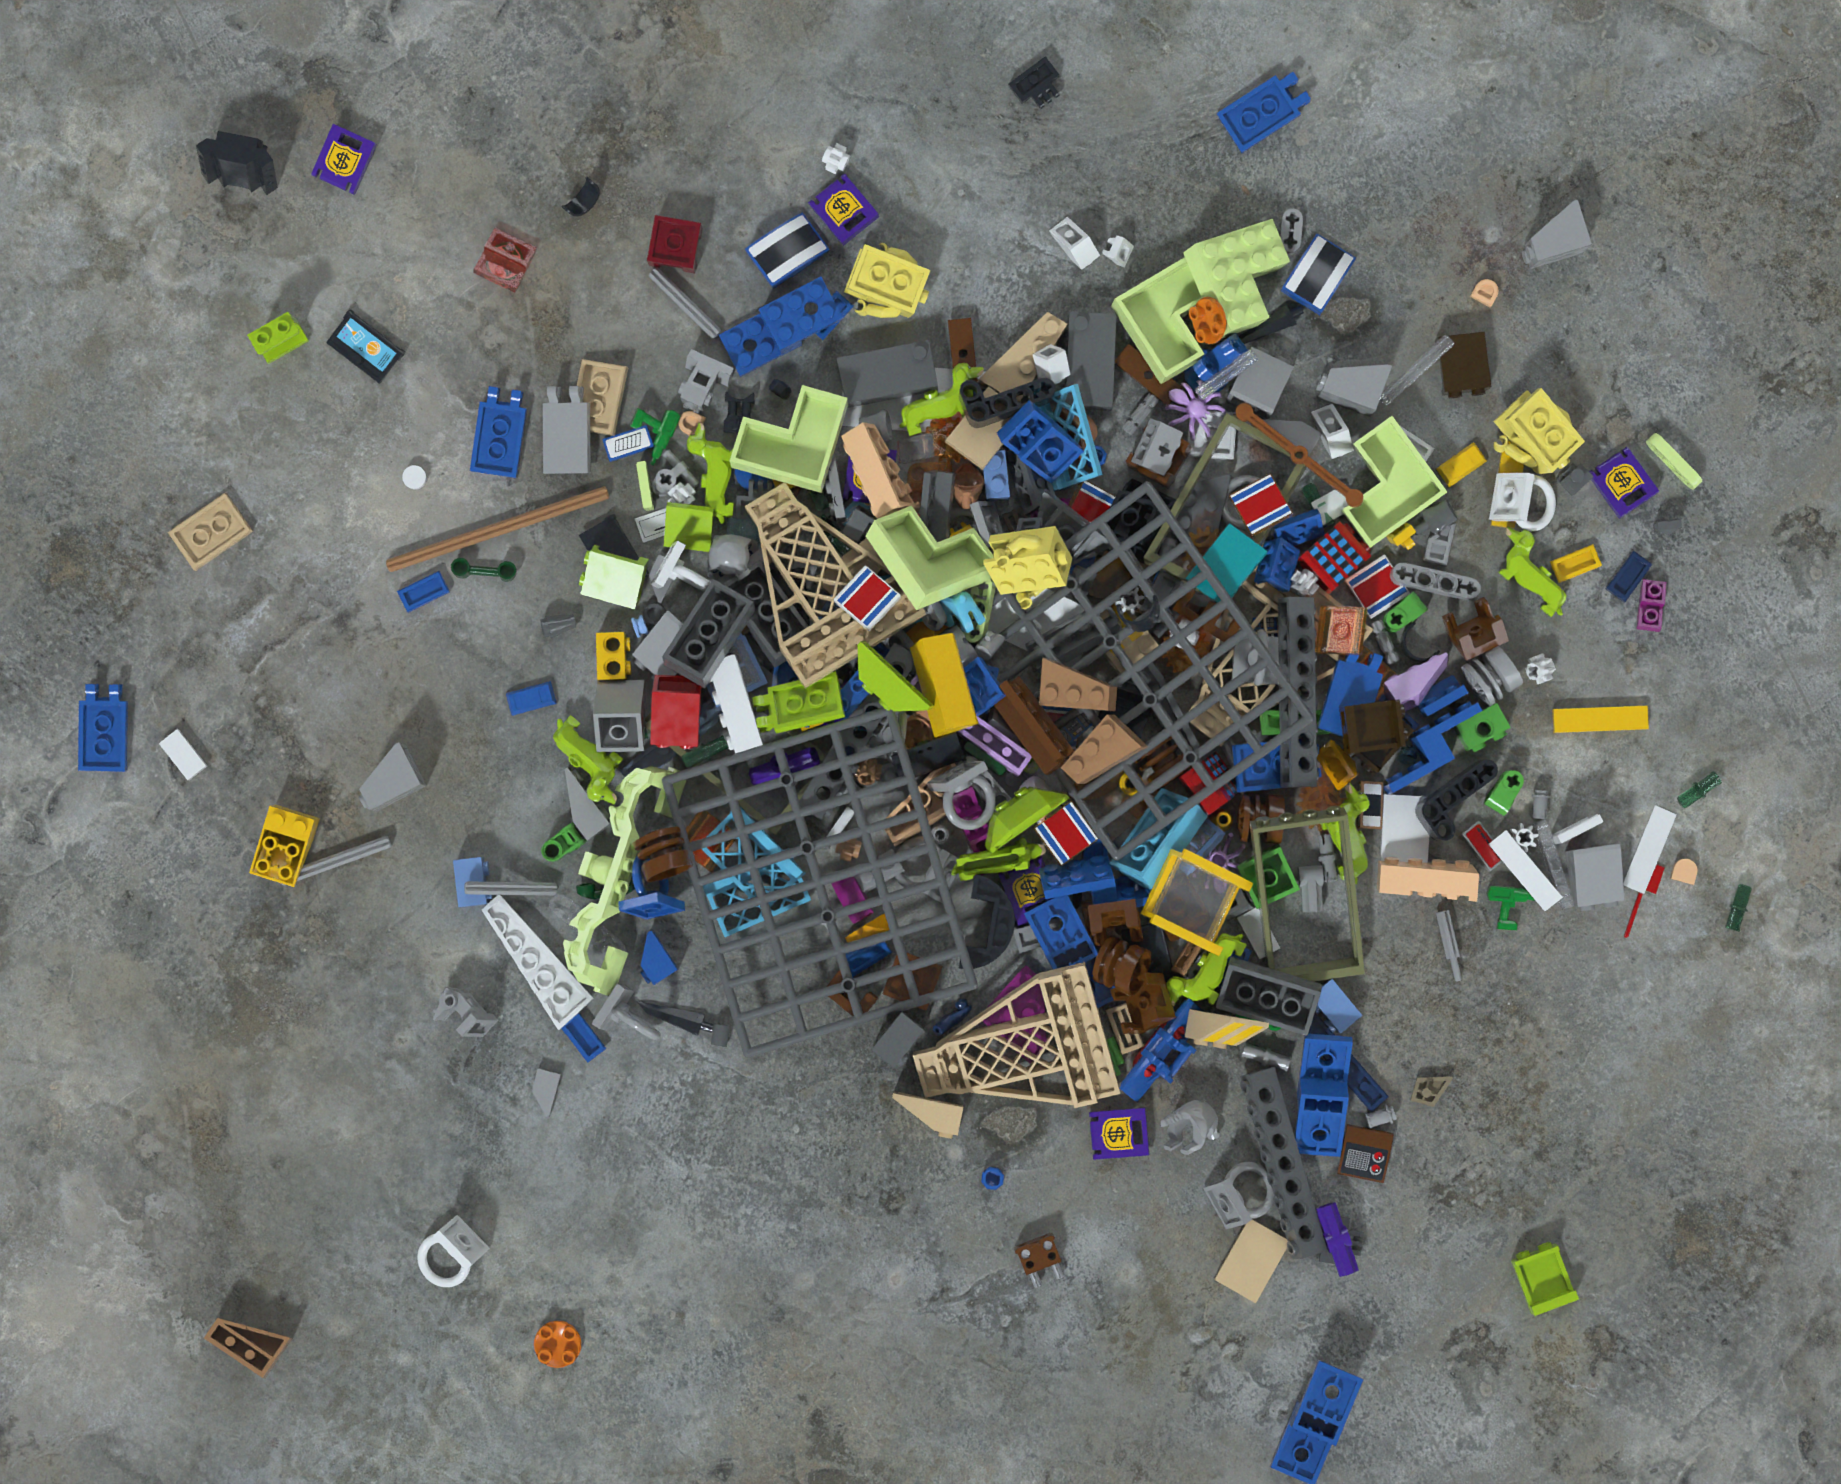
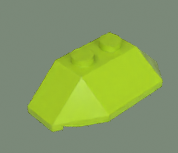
M860 641L857 649L859 679L863 682L861 686L869 694H876L880 698L879 703L886 710L923 711L934 707L924 695L866 641Z
M1022 787L1014 793L1015 797L1010 801H1002L995 807L996 811H994L989 822L985 843L986 849L994 853L1042 817L1070 799L1068 795L1036 787Z

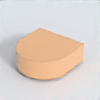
M1490 279L1481 280L1475 286L1470 297L1491 307L1498 295V286Z
M686 411L681 415L678 424L681 431L690 436L695 434L698 423L704 424L706 417L693 411Z
M1690 859L1678 860L1673 865L1670 879L1694 885L1698 871L1696 864Z

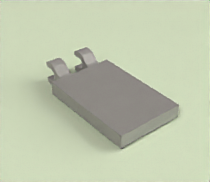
M547 386L549 403H543V474L591 473L590 403H583V386H569L571 403H561V387Z

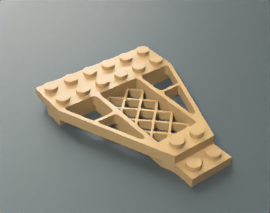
M782 483L745 506L746 511L758 527L780 651L804 688L809 687L858 657L857 645L860 641H866L873 648L926 615L923 608L919 610L914 608L882 560L810 512L806 506L797 501L786 483ZM801 531L814 533L811 543L799 541ZM823 531H827L861 556L845 564ZM794 535H796L795 540H794V539H789V538L793 537ZM817 536L819 537L823 545L815 544ZM781 543L794 545L791 555L779 553ZM797 546L810 548L807 559L795 556ZM814 549L826 551L824 562L811 560ZM829 554L836 563V565L827 563ZM779 558L790 560L788 570H786ZM867 559L891 575L885 582L901 595L896 604L870 631L866 630L841 607L833 612L834 598L837 596L838 587L844 588L847 583L840 582L841 575L843 574L849 583L854 578L849 570ZM793 561L806 564L804 574L791 572ZM772 562L794 593L793 597L778 606L776 605L769 567ZM810 565L822 567L820 578L807 575ZM826 568L839 571L836 581L824 579ZM792 577L802 579L800 590ZM806 580L819 583L816 593L803 591ZM822 584L835 586L833 597L820 594ZM804 596L815 598L813 608H811ZM818 599L831 602L829 613L816 610ZM794 603H800L813 624L783 642L778 613ZM816 615L823 616L824 618L819 620Z
M1256 567L1242 584V587L1264 604V609L1251 624V627L1254 630L1258 623L1263 620V629L1268 636V634L1278 633V630L1267 631L1266 618L1278 617V598L1299 596L1291 590L1282 593L1268 582L1261 584L1254 582ZM1319 587L1311 597H1314V604L1316 606V614L1314 616V626L1317 633L1315 645L1320 648L1325 609H1348ZM1227 608L1223 611L1219 625L1221 629H1224L1225 622L1230 624L1232 621L1228 617L1229 611ZM1270 609H1271L1273 612L1276 613V614H1267V615H1266V613H1267ZM1297 617V625L1299 626L1300 620ZM1366 623L1362 644L1373 631ZM1215 638L1212 650L1219 646L1220 639ZM1234 647L1216 669L1213 668L1214 661L1207 666L1214 678L1219 674L1221 687H1223L1222 673L1232 672V669H1222L1233 656ZM1326 653L1336 662L1337 660L1344 661L1346 655L1345 653ZM1335 667L1319 675L1317 682L1332 674ZM1204 679L1198 699L1191 709L1213 694ZM1254 683L1242 684L1237 688L1238 700L1231 694L1227 696L1242 717L1262 703L1275 685H1269L1259 698L1258 689ZM1254 686L1255 700L1242 701L1241 687ZM1218 701L1189 723L1211 739L1234 722ZM1254 703L1250 709L1244 704Z
M1085 962L1036 974L938 1041L936 1047L913 1052L914 1062L925 1098L945 1093L964 1094L970 1092L1074 1105V1108L1098 1103L1100 1098L1120 1094L1119 1083ZM1040 984L1047 1012L1025 1018H1017L1012 1000L1034 985ZM1008 1005L1012 1020L970 1030L1003 1006ZM1034 1027L1031 1034L1023 1030ZM1039 1027L1050 1033L1045 1042L1034 1036ZM1011 1033L1008 1039L1000 1036L1002 1034ZM1016 1033L1027 1038L1022 1047L1011 1042ZM1053 1036L1055 1037L1057 1048L1049 1045ZM988 1038L985 1045L977 1041ZM993 1038L1004 1044L999 1053L988 1047ZM1031 1041L1041 1046L1037 1055L1026 1050ZM970 1044L981 1049L976 1058L966 1053ZM1007 1047L1019 1052L1014 1060L1003 1055ZM1045 1049L1056 1054L1050 1062L1040 1058ZM984 1052L996 1057L991 1066L980 1061ZM1022 1054L1033 1060L1030 1066L1024 1067L1017 1063ZM966 1060H968V1061H970V1062L973 1063V1064L971 1065V1067L969 1068V1070H968V1066H967ZM999 1060L1010 1065L1007 1072L1002 1073L995 1069ZM976 1065L987 1070L984 1077L979 1078L971 1074ZM1064 1070L1071 1096L1037 1092L1033 1077ZM1029 1079L1032 1091L994 1086Z

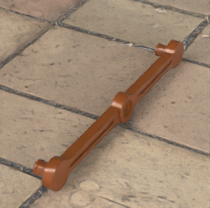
M1242 403L1237 406L1236 416L1240 421L1250 422L1287 451L1294 463L1305 465L1346 497V502L1350 507L1356 508L1362 505L1364 496L1360 490L1350 489L1310 458L1305 447L1295 446L1255 415L1251 405ZM1297 452L1303 453L1302 458H1297L1295 455Z

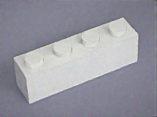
M735 654L727 656L709 683L713 682L716 691L712 692L715 704L721 705L723 712L719 714L723 728L727 727L730 736L726 737L729 749L734 750L737 754L764 744L759 728H757L756 718L737 656Z

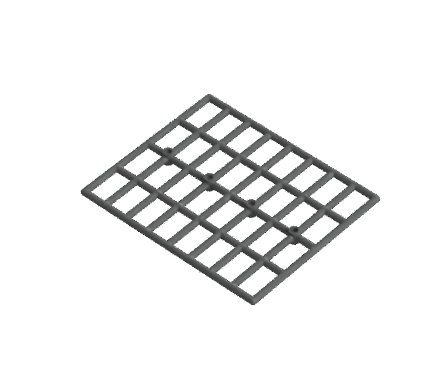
M1150 482L1143 483L1064 542L1069 551L1099 528L1113 550L1075 578L1069 572L1066 586H1062L1029 612L1021 608L1014 593L1001 595L999 591L996 592L992 605L993 607L1006 598L1019 617L1018 620L999 633L1005 637V640L1025 626L1039 646L1001 675L998 674L997 681L999 684L1006 680L1009 681L1043 655L1048 659L1061 663L1052 649L1092 620L1104 638L1103 643L1072 665L1071 668L1080 672L1112 649L1125 668V671L1108 682V684L1118 688L1132 678L1144 696L1141 703L1119 719L1126 725L1152 707L1165 726V729L1145 742L1149 747L1115 765L1079 791L1061 767L1054 772L1109 854L1116 861L1126 856L1314 721V715ZM1147 493L1161 514L1121 543L1107 522ZM1167 522L1181 543L1141 572L1127 550ZM1187 550L1201 572L1163 600H1160L1147 579ZM1119 557L1133 578L1093 607L1081 589L1082 583ZM1207 579L1221 601L1180 629L1166 608ZM1139 585L1152 605L1153 595L1157 596L1160 607L1159 615L1173 636L1133 664L1122 649L1121 641L1135 631L1126 626L1113 635L1099 614ZM1072 592L1086 613L1046 641L1032 620ZM981 603L978 608L983 614L985 606ZM1152 608L1143 613L1134 621H1140L1147 617L1150 614ZM1227 608L1241 630L1203 658H1200L1187 637ZM958 620V621L956 622L955 626L957 625V626L961 629V627H960L961 625H960V622H959V620ZM1247 637L1262 659L1221 687L1207 666ZM968 641V643L971 644L972 647H973L974 650H975V647H976L978 644H974V643H971V642ZM1179 643L1193 665L1153 693L1139 672ZM984 660L986 665L994 667L990 660ZM1268 666L1282 688L1241 717L1227 695ZM1199 672L1213 694L1173 722L1160 704L1161 699ZM1040 690L1033 694L1035 698L1038 700V702L1040 699ZM1288 696L1302 715V718L1262 746L1247 724ZM1219 701L1234 723L1193 751L1179 730ZM1073 708L1056 720L1054 724L1060 730L1083 712L1094 728L1097 727L1101 720L1093 709ZM1240 731L1254 752L1213 780L1202 765L1201 757ZM1172 736L1184 754L1183 759L1145 786L1131 764ZM1192 765L1206 787L1165 815L1151 793ZM1124 770L1138 792L1098 820L1084 798ZM1144 800L1158 821L1118 849L1104 827Z
M882 707L662 778V784L674 824L680 828L682 833L678 838H683L685 842L681 848L682 850H688L693 864L688 871L742 1052L746 1058L968 992L978 987L895 711H888ZM887 716L894 739L893 742L849 756L846 755L840 735L841 730ZM828 734L831 735L838 759L795 773L790 772L784 748ZM897 750L904 776L857 790L850 765ZM775 752L781 772L779 778L735 791L728 766ZM841 768L848 793L801 808L795 783ZM719 769L726 792L725 795L679 808L673 783ZM908 785L915 810L867 824L860 799ZM785 786L792 811L745 825L738 800ZM851 802L858 828L811 841L804 819L805 816ZM729 803L736 825L735 829L693 842L689 841L683 817ZM918 819L925 841L924 845L882 858L877 857L870 833ZM795 820L802 842L800 846L755 859L748 834ZM862 837L869 862L824 876L821 875L815 855L817 850ZM740 838L746 858L745 863L707 875H699L693 851ZM928 853L935 879L888 893L881 868ZM803 854L806 855L813 879L769 893L765 892L758 868ZM749 871L757 896L710 911L703 885ZM872 871L879 896L835 910L831 908L825 885ZM939 887L946 913L901 927L898 926L891 902ZM816 888L822 908L821 914L776 927L769 902ZM760 905L767 930L720 945L713 920ZM880 905L883 906L889 926L888 931L842 945L835 922L838 918ZM949 922L956 947L909 962L902 936ZM826 923L833 948L786 962L779 936ZM893 939L900 965L857 978L852 977L846 953ZM770 940L777 965L730 978L724 953ZM960 957L967 982L919 996L912 973L913 970ZM829 958H837L843 978L841 983L796 995L790 970ZM777 974L781 975L788 999L743 1013L740 1012L734 992L735 987ZM903 974L910 999L863 1013L856 991L858 987ZM844 991L847 992L854 1016L807 1030L800 1009L801 1004ZM791 1008L798 1033L751 1047L744 1022Z

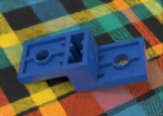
M819 277L759 308L760 314L719 334V337L739 376L742 377L802 346V340L843 320V317L822 277ZM808 303H815L818 306V311L815 314L809 315L805 312L804 309ZM749 339L757 343L756 349L751 352L743 348L745 341Z
M1469 701L1454 709L1456 714L1453 716L1448 713L1434 720L1435 726L1430 728L1428 724L1414 731L1415 737L1411 738L1410 741L1422 761L1406 768L1408 773L1405 775L1400 772L1386 779L1388 784L1383 786L1386 794H1392L1455 759L1441 733L1483 711L1479 703L1472 705Z
M1097 855L1088 860H1071L1062 865L1049 864L1038 868L1045 899L1090 891L1093 905L1135 899L1137 906L1141 907L1145 905L1151 890L1138 885L1127 876L1114 879L1108 855ZM1164 896V898H1163V900H1162L1161 903L1166 902V897H1165V896Z
M1068 895L1055 897L1024 913L1052 970L1085 962L1089 979L1095 985L1093 993L1097 1008L1113 1001L1110 989L1115 988V986L1113 985L1108 988L1104 984H1098L1093 980L1092 973L1098 952ZM1053 917H1059L1063 922L1062 928L1058 931L1052 930L1049 926V921Z
M1321 1034L1304 1035L1297 1089L1298 1114L1295 1129V1140L1299 1154L1341 1157L1349 1100L1347 1080L1353 1044L1352 1037ZM1324 1054H1329L1332 1056V1059L1323 1061L1320 1057ZM1316 1130H1323L1326 1132L1322 1136H1316L1313 1134Z
M1318 1360L1301 1402L1297 1400L1270 1467L1305 1483L1316 1484L1331 1445H1337L1364 1379ZM1330 1385H1335L1338 1388V1395L1335 1398H1328L1325 1395V1390ZM1299 1448H1305L1308 1451V1456L1303 1461L1295 1458V1452Z

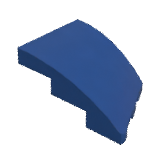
M977 657L963 668L977 717L1006 696L982 657Z

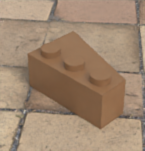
M1042 659L1040 706L1116 710L1117 687L1058 663L1055 660Z
M1106 715L1063 764L1061 769L1077 784H1086L1149 746L1118 717Z
M220 1318L216 1319L204 1339L262 1378L267 1377L293 1339Z

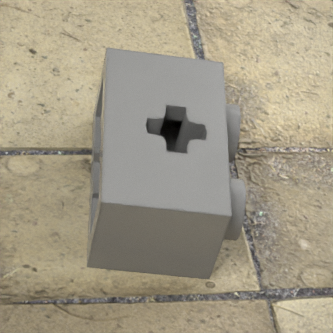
M1150 419L1131 462L1164 476L1171 466L1172 457L1176 449L1180 446L1183 432L1160 421Z

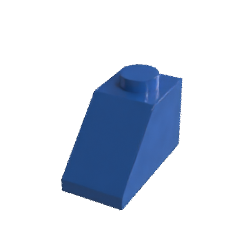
M651 930L647 933L641 961L643 971L640 973L647 984L652 982L653 985H656L679 969L655 932Z

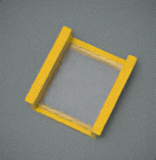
M1170 849L1140 914L1151 918L1150 923L1220 956L1223 947L1214 943L1239 888L1250 892L1253 883L1187 849H1183L1182 853Z

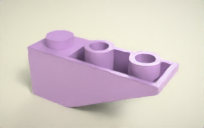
M1448 654L1434 655L1427 662L1421 665H1414L1407 672L1388 678L1384 682V695L1388 701L1400 699V704L1404 705L1405 712L1418 706L1446 669Z

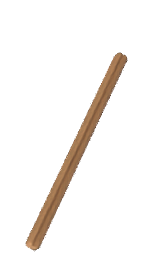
M603 486L386 560V565L390 572H394L608 499L609 493L607 488Z

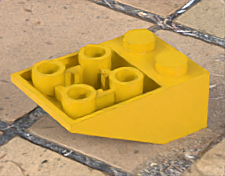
M276 804L270 805L249 873L295 887L312 845L320 818Z

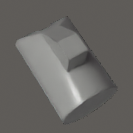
M989 630L975 647L978 657H982L983 660L991 659L1005 641V637Z

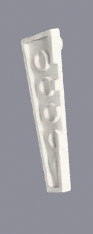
M497 895L482 909V912L514 959L557 1029L560 1030L594 998L501 895Z

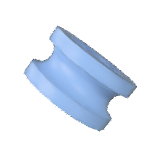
M639 615L638 619L631 618L637 638H640L641 634H649L643 615Z

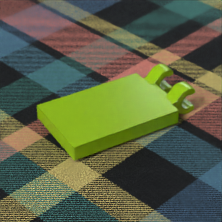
M836 671L807 688H804L800 680L768 687V694L752 697L753 705L756 707L757 712L769 709V716L756 718L757 728L760 729V733L769 732L774 728L777 734L845 717L839 678Z

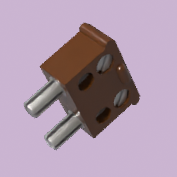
M1047 1233L1014 1247L1015 1254L1019 1255L1026 1275H1030L1035 1288L1037 1284L1032 1273H1034L1038 1285L1041 1286L1042 1284L1037 1273L1039 1270L1052 1266L1056 1279H1060L1055 1268L1056 1264L1061 1278L1064 1276L1059 1264L1062 1261L1053 1241L1055 1239L1053 1233ZM1050 1252L1055 1253L1053 1257L1048 1256ZM1032 1261L1033 1263L1032 1265L1028 1266L1026 1265V1262Z

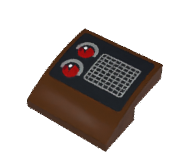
M1347 1124L1337 1174L1384 1183L1393 1142V1133Z

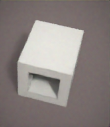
M1050 344L1033 354L1038 379L1049 378L1054 384H1058L1062 379L1070 375L1064 349Z

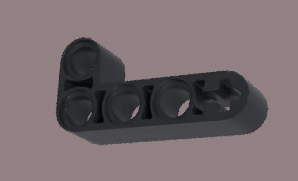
M1041 378L985 398L980 385L976 381L966 380L960 386L959 401L969 425L974 428H982L1013 417L1026 404L1018 402L1017 396L1024 395L1028 398V401L1030 400L1036 406L1041 407L1053 400L1056 388L1051 379ZM1043 388L1045 391H1048V394L1045 395L1044 392H1040V389ZM970 389L976 395L970 398L965 396L963 392ZM997 403H1003L1006 406V409L1004 411H998L995 409L994 405ZM974 411H981L984 417L976 419L972 413Z
M1479 760L1474 762L1416 806L1415 814L1433 840L1448 841L1454 837L1456 828L1447 813L1497 776L1498 767L1494 761ZM1484 766L1487 767V770H1485V774H1484V775H1478V776L1474 775V774H1479L1480 772H1482V771L1484 770V768H1483ZM1464 778H1467L1470 782L1467 790L1462 787ZM1446 791L1449 792L1451 795V801L1449 802V804H1447L1443 799V795ZM1427 805H1430L1433 809L1431 817H1427L1425 814V807ZM1441 824L1446 828V833L1443 837L1438 833V828Z

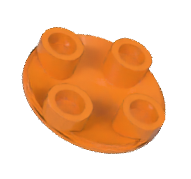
M1201 298L1189 310V317L1193 322L1196 332L1195 337L1199 343L1215 344L1221 340L1225 333V312L1215 298Z
M559 1320L551 1321L544 1324L538 1330L534 1339V1350L541 1363L553 1368L565 1367L572 1364L578 1357L581 1350V1338L578 1331L571 1324Z

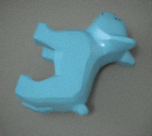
M966 591L939 601L947 616V622L944 624L947 627L954 625L952 615H955L960 622L963 632L969 633L974 630L971 618L968 615L969 611L972 612L978 625L985 622L982 612L971 595Z

